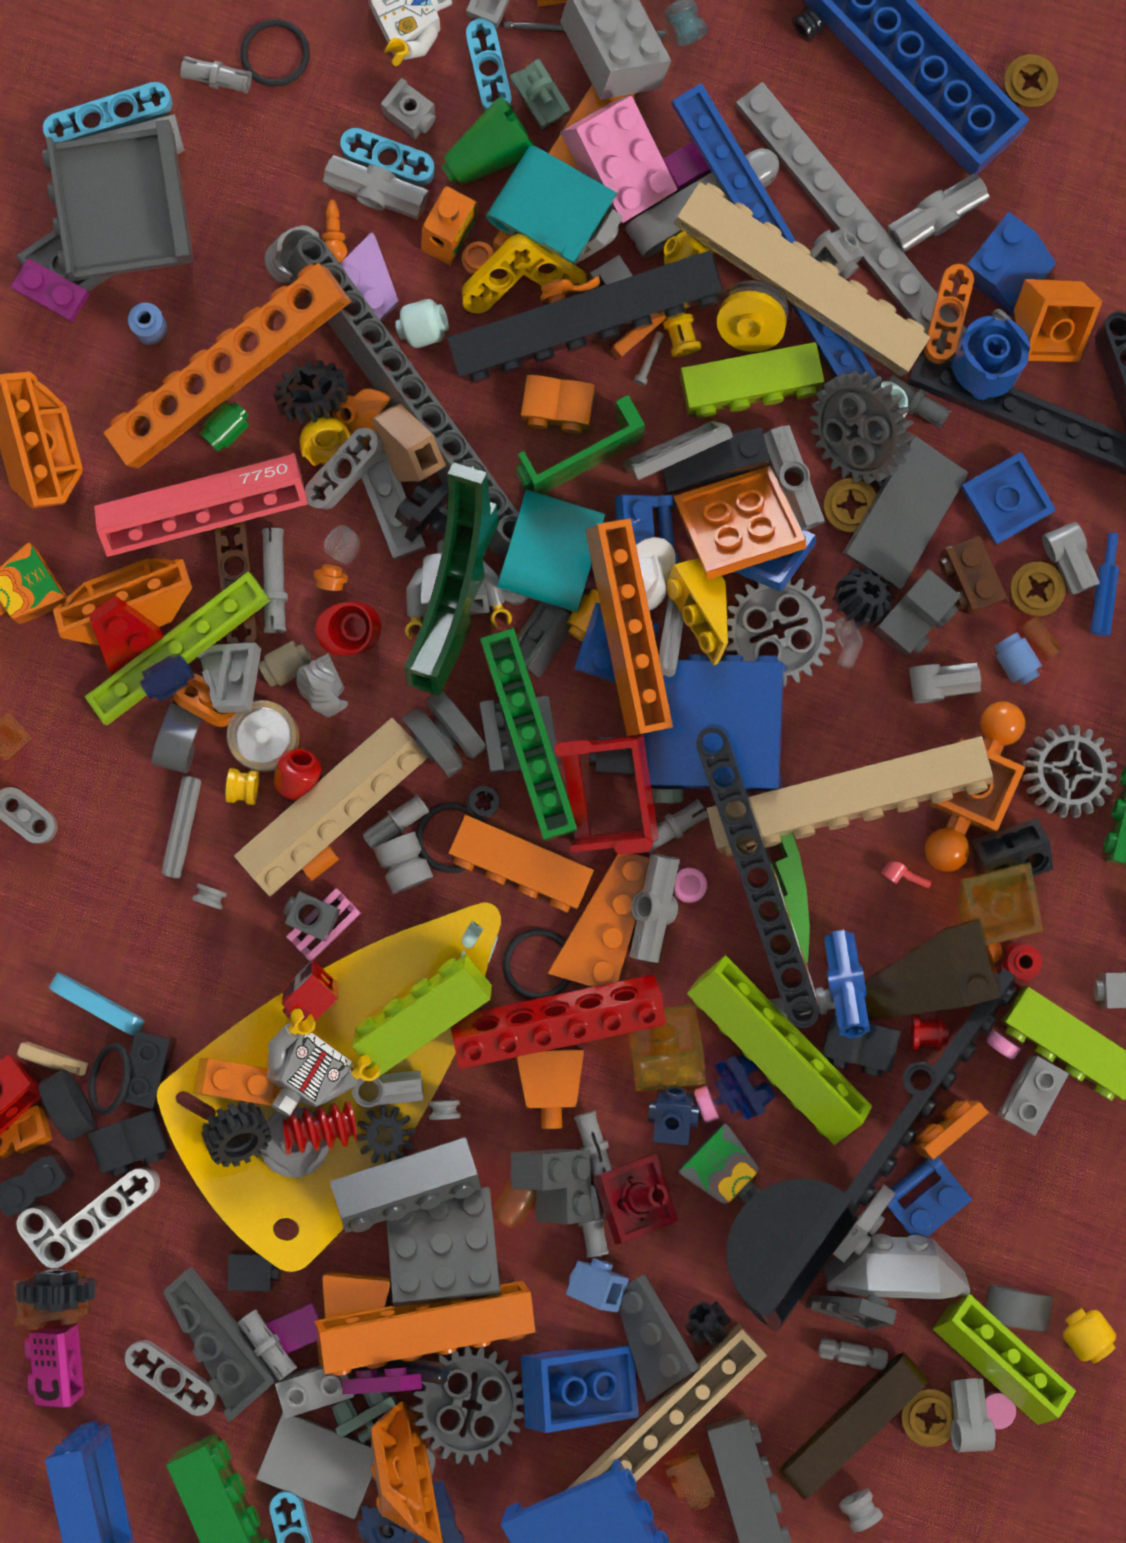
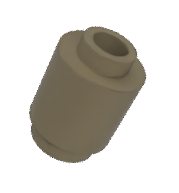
M293 640L265 655V660L259 662V668L271 687L277 684L282 686L295 679L298 669L312 662V658L303 643L297 645Z

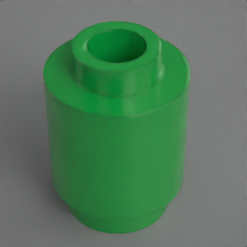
M224 401L202 424L204 428L199 434L219 452L223 447L228 448L249 427L246 421L249 414L235 401L231 405Z

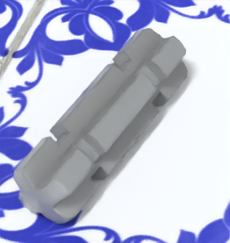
M821 1338L818 1346V1355L821 1358L833 1360L835 1357L840 1362L865 1367L866 1364H869L871 1368L884 1370L887 1365L888 1353L883 1349L873 1348L869 1350L868 1346L844 1341L836 1343L834 1339Z

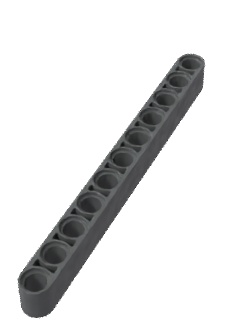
M313 235L302 237L288 261L292 274L298 279L297 274L303 268L310 264L316 265L317 263L330 270L352 302L327 321L373 387L390 396L388 408L396 404H402L433 434L446 464L445 467L435 472L442 483L445 480L448 482V472L453 462L464 466H474L481 471L487 472L490 502L497 504L499 523L488 547L493 553L499 556H506L519 513L327 245L320 238ZM307 293V295H308V296L310 297V299L312 300V295H311V293ZM383 365L389 367L391 371L387 370ZM403 393L409 395L411 399L407 398ZM423 421L428 422L431 427L427 426ZM444 449L448 450L451 455L447 454ZM503 532L508 533L511 539L507 538Z

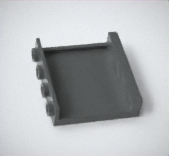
M169 119L155 121L156 128L60 143H55L51 137L46 138L48 149L42 151L46 171L51 170L53 183L48 184V194L51 204H56L58 217H53V227L56 237L61 238L63 250L58 251V260L61 271H66L72 281L194 263L175 134Z

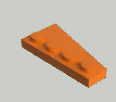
M637 854L616 855L547 974L591 987L618 982L636 922L631 910L632 901L638 892L643 891L650 858Z

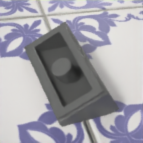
M544 602L539 603L517 635L527 671L536 677H540L570 635L568 631L571 628L566 623L570 617L568 612Z

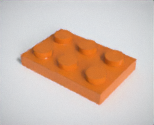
M956 1100L942 1111L943 1120L937 1125L929 1123L917 1133L916 1139L918 1141L912 1147L921 1157L934 1160L989 1112L979 1101L966 1100L963 1102L961 1100L958 1102Z

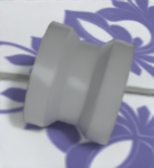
M869 1488L852 1493L838 1505L842 1513L848 1515L850 1519L848 1525L854 1533L873 1526L883 1517L880 1508L875 1507L872 1503L873 1495Z

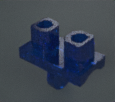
M734 1055L714 1065L721 1079L714 1083L720 1093L719 1096L712 1100L715 1106L726 1103L731 1114L739 1110L745 1120L754 1116L757 1117L766 1111L764 1107L775 1095L766 1082L752 1087L747 1076L758 1069L753 1061H750L744 1055L738 1057Z

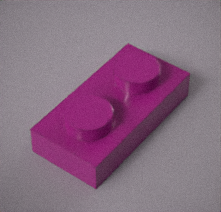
M27 258L11 285L12 290L71 323L74 322L89 296L86 289Z
M406 1367L384 1369L385 1376H377V1369L356 1371V1378L342 1380V1395L422 1389L421 1374H407Z

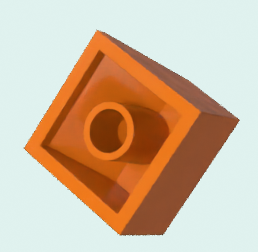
M1025 279L1014 308L1015 323L1024 330L1030 342L1028 361L1080 362L1103 302L1083 281Z

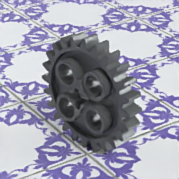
M857 371L847 375L843 373L824 384L825 389L817 393L820 400L813 403L812 407L819 413L811 416L810 420L817 423L818 427L813 429L811 433L820 435L821 440L815 446L825 448L826 451L822 456L823 460L829 457L833 459L832 470L840 466L842 467L843 478L852 474L854 482L864 478L865 483L869 484L874 480L879 482L899 470V466L906 463L907 460L904 455L912 451L906 442L914 439V435L906 432V428L913 425V421L904 419L903 415L909 411V408L899 407L898 403L902 396L900 394L892 397L890 394L893 387L892 384L883 388L881 387V376L871 380L869 372L859 375Z
M464 1346L461 1348L460 1355L455 1351L448 1354L449 1359L447 1360L442 1355L436 1354V1361L443 1363L450 1369L448 1380L452 1374L458 1373L462 1378V1385L458 1391L452 1393L448 1388V1381L442 1385L422 1382V1390L411 1391L412 1395L420 1398L419 1403L410 1406L411 1410L420 1412V1416L414 1419L412 1424L424 1426L418 1437L422 1440L431 1437L427 1448L434 1451L441 1446L439 1457L446 1459L452 1452V1462L456 1464L461 1462L463 1455H465L466 1462L470 1465H474L476 1454L484 1462L488 1461V1450L500 1455V1442L508 1445L512 1444L511 1439L507 1435L509 1430L520 1432L518 1426L513 1423L514 1419L525 1417L523 1413L516 1411L518 1405L524 1404L523 1398L516 1397V1392L523 1388V1384L512 1383L518 1372L515 1370L504 1371L509 1362L507 1359H501L495 1363L497 1358V1352L491 1350L484 1358V1347L475 1348L472 1355L470 1347ZM475 1372L477 1378L472 1385L471 1375ZM492 1380L496 1386L495 1394L492 1398L485 1400L482 1395V1387L487 1381ZM463 1400L473 1401V1409L463 1408ZM451 1409L455 1415L454 1422L449 1428L444 1429L440 1424L441 1414L445 1410ZM485 1416L488 1421L487 1431L478 1436L475 1433L474 1424L478 1418ZM465 1420V1434L461 1437L459 1432Z

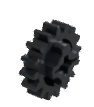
M319 360L316 366H312L310 361H306L305 367L293 366L294 373L282 374L284 382L276 383L277 392L273 393L281 416L286 415L289 422L297 418L299 424L303 425L307 419H311L314 423L322 416L329 419V412L331 410L340 411L339 402H347L346 393L350 390L341 368L337 369L333 362L325 367L324 361Z
M50 1269L48 1271L35 1272L34 1278L20 1280L17 1283L16 1300L19 1303L34 1304L35 1310L62 1312L67 1309H77L78 1302L84 1303L86 1300H94L96 1298V1280L94 1278H86L85 1276L78 1277L79 1271Z

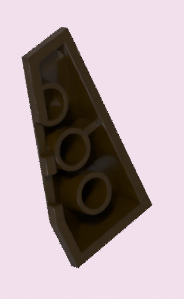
M980 918L942 929L928 942L920 947L916 946L908 952V955L893 965L884 967L865 980L867 997L864 998L868 1020L966 1007L1001 997V982Z

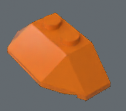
M30 371L0 374V450L10 487L30 508L62 505L67 501L69 494L83 472L66 405L47 387L38 382L37 377Z
M146 558L84 582L67 597L63 604L56 606L53 609L59 635L64 639L99 646L89 614L115 595L160 627L172 622L192 589V584L183 559H175L173 561L165 558Z
M400 1401L371 1427V1452L373 1458L371 1472L377 1483V1508L383 1517L388 1518L398 1526L430 1543H443L425 1439L422 1440L418 1437L423 1427L412 1424V1421L419 1417L420 1413L411 1410L407 1403Z

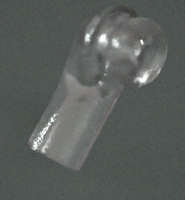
M841 617L835 620V627L833 628L843 647L836 664L852 670L863 645V638L853 620L846 622V618Z

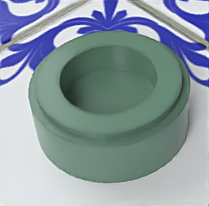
M652 788L654 803H682L684 789Z

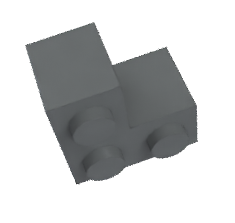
M928 569L874 632L904 658L912 651L918 655L931 640L926 634L934 626L940 629L957 612L959 608L954 603L961 596Z
M556 1148L511 1152V1189L536 1190V1222L573 1224L591 1221L590 1150Z

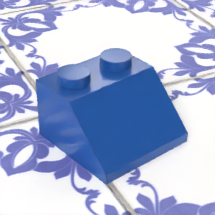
M1008 212L967 264V267L974 276L973 286L1015 317L1014 308L1025 279L1044 280L1056 265V261L1038 234L1012 213Z

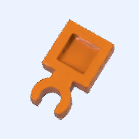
M36 1105L28 1109L9 1126L8 1130L0 1135V1140H2L0 1159L9 1157L14 1148L16 1152L24 1154L53 1140L44 1108Z

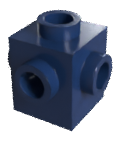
M680 1087L659 1089L657 1101H650L648 1122H654L653 1142L688 1146L691 1127H698L699 1106L693 1105V1092H686L685 1089Z

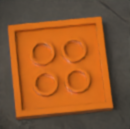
M771 465L673 496L675 507L707 580L806 549V539Z

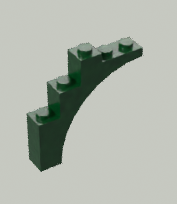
M454 462L448 472V515L440 564L424 620L404 666L407 686L440 696L471 631L469 609L485 578L483 556L499 525L497 504L490 502L487 472L481 471L474 466H464Z

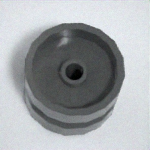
M442 691L440 696L431 694L426 698V705L435 716V720L431 721L418 708H413L401 719L413 733V739L432 763L436 762L447 777L450 778L463 768L461 758L453 749L455 745H458L467 757L473 759L487 749V746L455 704Z

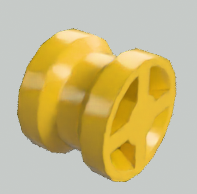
M230 768L226 782V802L235 803L237 800H243L248 805H255L259 788V772L251 770L248 773H241L238 769Z

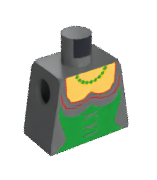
M722 1122L677 1169L682 1176L725 1205L735 1195L746 1204L754 1195L761 1191L751 1181L760 1170L725 1122Z

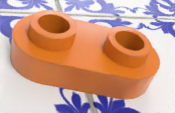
M187 673L181 675L176 680L173 697L180 707L218 727L229 726L236 720L238 712L220 714L215 711L216 709L213 707L209 695L210 688L205 683L204 677L195 673ZM186 693H192L195 697H189Z

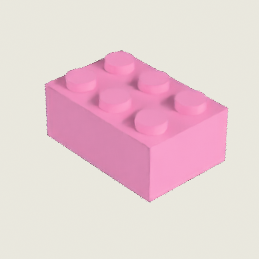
M632 95L610 102L560 132L579 171L617 192V196L609 209H614L623 217L620 223H624L678 190Z

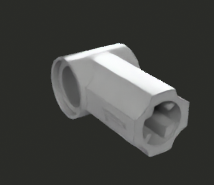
M1072 522L1042 535L1044 549L1049 559L1057 564L1070 596L1088 590L1100 583L1086 553L1087 542L1085 535L1077 522Z
M977 663L956 664L940 667L939 664L909 668L913 703L935 702L943 700L944 697L981 692V675Z
M421 1070L388 1073L377 1077L373 1082L379 1088V1095L371 1102L364 1100L360 1094V1088L366 1081L361 1079V1082L353 1087L354 1099L363 1107L424 1101Z
M972 1378L951 1381L954 1420L951 1423L950 1433L953 1449L958 1453L992 1451L996 1440L995 1429L992 1420L987 1418L983 1379Z

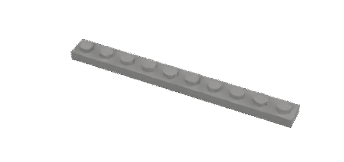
M763 82L738 100L735 107L837 231L845 228L858 239L860 248L865 252L861 261L907 317L920 323L925 328L924 333L927 334L937 293ZM947 305L940 308L939 314L943 321L951 323L958 319ZM962 326L959 342L966 331L964 326ZM942 331L937 343L932 344L937 347L936 352L938 354H942L945 349H949L944 346L945 337L949 331Z

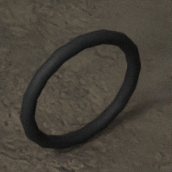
M282 19L265 20L254 25L245 35L240 48L241 62L245 70L252 72V78L256 82L270 87L285 86L297 80L305 71L310 58L309 43L304 33L293 23ZM280 26L291 30L298 36L302 44L303 57L300 66L293 74L283 79L271 80L260 76L252 69L248 61L247 49L251 39L257 32L267 27Z
M458 802L441 803L431 808L429 813L425 814L420 820L416 831V836L422 849L420 855L423 859L427 860L428 865L433 869L444 873H460L467 869L460 866H445L437 863L428 855L423 844V832L427 822L435 814L443 810L457 809L467 813L474 819L477 818L468 812L464 804Z
M535 928L522 932L510 942L504 953L503 970L506 981L516 993L527 999L534 1000L558 995L566 989L570 980L563 978L562 982L553 990L544 993H534L520 987L512 976L510 969L511 955L516 946L524 939L536 935L545 936L558 942L563 948L566 943L564 938L547 929Z
M119 1043L106 1045L96 1057L90 1072L88 1084L89 1101L93 1110L100 1115L113 1113L125 1098L131 1074L130 1057L126 1048ZM116 1050L120 1053L123 1061L122 1084L114 1102L107 1108H103L99 1105L96 1098L97 1074L105 1056L109 1052Z

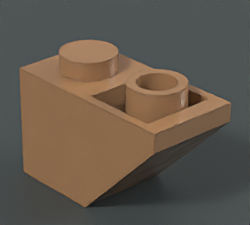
M396 404L371 419L398 482L421 481L446 466L433 434L402 404Z

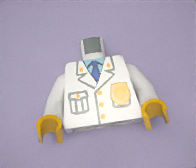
M368 0L372 13L388 43L384 53L392 52L394 58L391 62L394 66L400 65L403 59L421 57L427 54L436 40L438 32L441 30L437 12L451 6L452 0Z

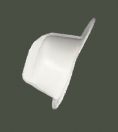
M657 537L644 539L636 544L649 611L662 603L666 595V582L675 564V552L672 545L665 539Z

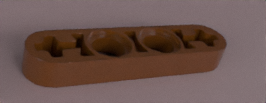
M243 522L233 524L236 530H240V534L234 536L235 546L237 548L243 546V551L230 550L223 553L224 548L230 549L229 539L227 536H222V532L228 531V525L215 529L221 592L245 573L250 572L252 574L248 532ZM234 557L240 558L244 562L242 573L236 576L229 575L225 569L227 561ZM255 612L250 616V619H246L243 622L245 629L251 631V635L245 637L244 643H256L258 640V624ZM239 625L226 635L227 641L230 644L240 643L237 637H233V633L239 631Z

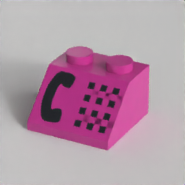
M78 1323L38 1327L30 1331L29 1338L25 1339L24 1345L26 1359H31L32 1374L28 1375L29 1395H34L35 1405L71 1407L85 1394Z

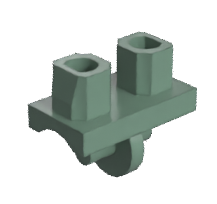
M540 59L535 60L525 69L510 75L511 82L541 130L571 113V109Z
M388 1392L363 1393L370 1407L360 1413L351 1398L340 1401L332 1406L336 1421L339 1424L335 1428L339 1438L366 1424L367 1428L359 1432L357 1436L361 1443L371 1439V1427L377 1422L375 1418L390 1410L399 1402L395 1393L392 1395Z

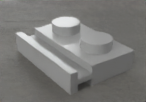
M883 1185L878 1194L861 1213L833 1255L842 1262H845L852 1252L860 1255L872 1239L867 1233L873 1236L884 1222L885 1218L881 1214L896 1193Z

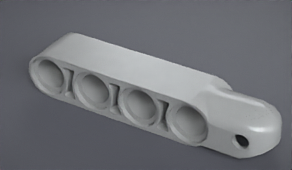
M759 148L745 155L764 188L770 185L775 180L779 170L777 156L771 150ZM712 173L636 217L625 227L627 234L632 242L636 244V248L643 259L663 250L670 237L683 231L675 226L673 222L699 182L704 185L711 183L721 189Z

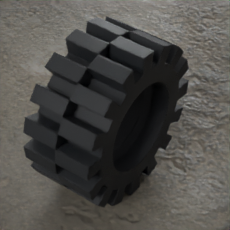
M239 1102L238 1107H235L234 1103L228 1104V1110L223 1111L222 1108L216 1110L218 1115L216 1117L210 1115L207 1118L209 1123L203 1124L202 1138L211 1159L217 1165L222 1163L223 1167H228L232 1162L235 1167L240 1166V1161L242 1160L246 1164L251 1161L250 1157L252 1155L257 1158L261 1155L260 1149L266 1150L269 1146L267 1142H270L272 1138L270 1128L261 1109L251 1102L248 1105L245 1102Z

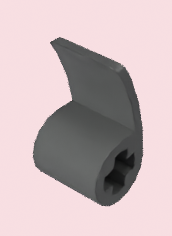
M170 704L153 750L152 765L187 774L194 755V738L202 719L177 704Z
M990 1284L985 1308L1004 1326L1046 1332L1053 1297L1026 1293L1014 1288Z

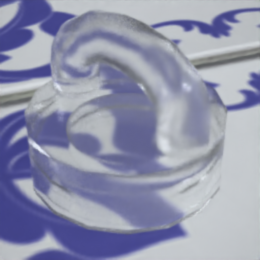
M345 525L334 528L324 543L325 553L342 564H348L353 561L360 549L359 536Z

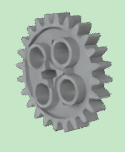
M790 579L781 592L761 583H758L759 588L756 590L749 584L745 585L748 596L745 598L740 594H736L735 598L740 604L739 607L728 606L727 608L734 615V619H727V626L732 627V631L728 632V640H733L734 642L726 648L727 652H738V656H743L744 661L757 662L761 647L766 644H773L779 650L778 662H783L787 666V672H784L783 687H786L787 677L790 676L799 684V673L802 671L809 677H812L813 674L810 668L812 664L823 667V663L818 656L820 654L830 656L831 651L824 646V643H831L835 640V637L826 634L827 630L835 628L834 622L825 621V618L832 614V609L821 610L820 608L826 598L824 596L817 599L813 598L816 591L815 586L804 591V579H800L795 586L791 585ZM786 600H793L799 605V611L793 617H785L779 611L780 605ZM754 612L763 613L767 618L764 627L757 630L750 628L747 624L750 614ZM800 619H808L807 624L785 630V637L783 639H778L777 635H771L759 642L750 643L752 637L772 632L774 630L773 624L777 622L782 627H785ZM798 632L807 633L811 637L809 647L802 650L796 649L791 643L794 634Z

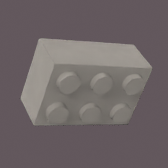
M567 0L560 23L600 100L661 89L671 59L639 0Z

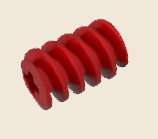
M349 1101L344 1103L342 1112L339 1111L335 1103H331L328 1114L319 1105L315 1109L314 1116L310 1114L307 1107H303L300 1118H297L294 1111L290 1117L286 1116V1120L282 1118L286 1155H291L293 1144L297 1145L301 1153H305L307 1142H311L315 1151H319L321 1140H325L329 1149H333L336 1138H339L343 1147L348 1146L350 1136H353L357 1143L354 1110Z

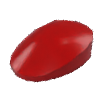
M348 601L335 604L327 608L317 619L315 627L316 637L322 648L331 654L338 656L359 655L370 650L379 640L381 635L380 617L374 608L363 602Z

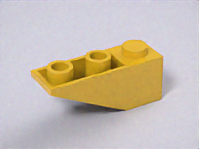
M698 559L674 564L666 582L667 594L675 602L685 624L691 628L696 636L701 650L707 654L713 665H717L728 644L725 580L722 576L707 580Z

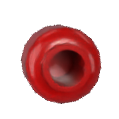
M293 749L285 752L277 761L273 778L275 789L283 797L297 801L320 781L322 773L321 763L311 752L305 749Z

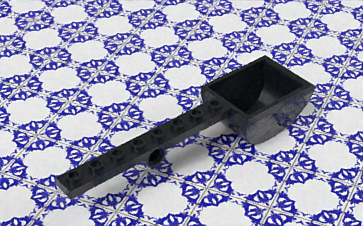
M1004 968L998 975L1001 982V997L978 1003L934 1067L926 1062H915L906 1068L903 1074L905 1094L910 1101L845 1193L822 1181L790 1179L775 1183L761 1190L740 1210L728 1236L726 1255L729 1274L734 1286L750 1311L768 1328L777 1331L783 1326L858 1219L856 1211L862 1204L866 1207L875 1196L877 1188L874 1185L881 1175L887 1178L896 1166L898 1160L894 1158L901 1147L907 1149L915 1139L918 1131L914 1128L921 1118L927 1120L932 1115L938 1105L935 1099L940 1091L943 1089L947 1092L958 1076L954 1071L962 1061L968 1063L978 1047L974 1043L980 1034L984 1033L987 1035L997 1021L998 1017L994 1015L1001 1005L1007 1007L1017 992V989L1014 988V974ZM919 1076L927 1077L931 1081V1085L925 1090H917L911 1083Z

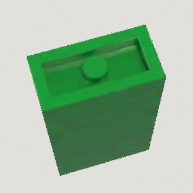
M629 395L616 401L614 418L621 429L620 431L537 475L525 452L519 453L518 466L515 468L517 471L516 477L525 492L526 490H531L543 495L643 441L645 424Z

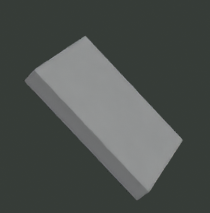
M711 421L624 460L622 464L628 475L640 480L732 438L733 435L728 425Z
M282 1413L256 1479L355 1519L372 1477L371 1465L373 1464L371 1445L365 1442L361 1443L360 1440L348 1435L339 1438L335 1430L299 1415L285 1419Z

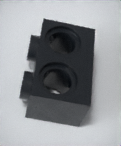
M1037 818L971 840L975 869L987 891L1054 870L1051 843Z

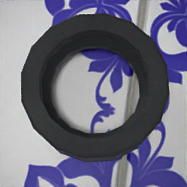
M63 1069L39 1083L38 1088L43 1104L54 1125L67 1140L73 1141L95 1128L96 1121L91 1106L79 1084L67 1070Z

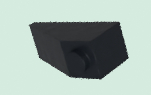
M762 427L732 434V438L662 469L668 494L729 479L768 466L770 457Z

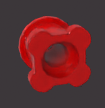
M1010 943L1006 946L1007 956L1005 962L1001 964L1000 970L1002 971L1004 968L1024 982L1031 981L1042 967L1040 953L1030 945ZM1022 956L1026 957L1028 961L1025 968H1022L1019 964V959Z
M918 1015L911 1016L910 1050L916 1051L919 1050V1047L935 1048L936 1052H940L942 1045L948 1044L949 1027L948 1024H942L940 1016H937L936 1020L920 1019Z

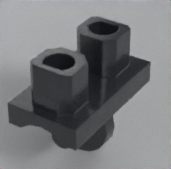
M423 479L417 485L412 495V498L422 504V506L419 507L407 498L398 506L394 518L408 527L404 537L412 543L429 524L428 530L430 533L437 534L439 532L445 534L448 506L445 508L447 504L445 497L449 494L448 482L446 480L440 487H437L428 480Z

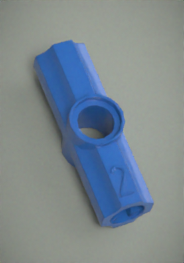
M845 930L832 931L830 935L824 937L829 967V970H827L831 1002L835 1004L837 1028L840 1036L848 1038L861 1037L863 1034L870 1032L864 998L867 997L863 968L858 963L856 940L854 939V933H849Z

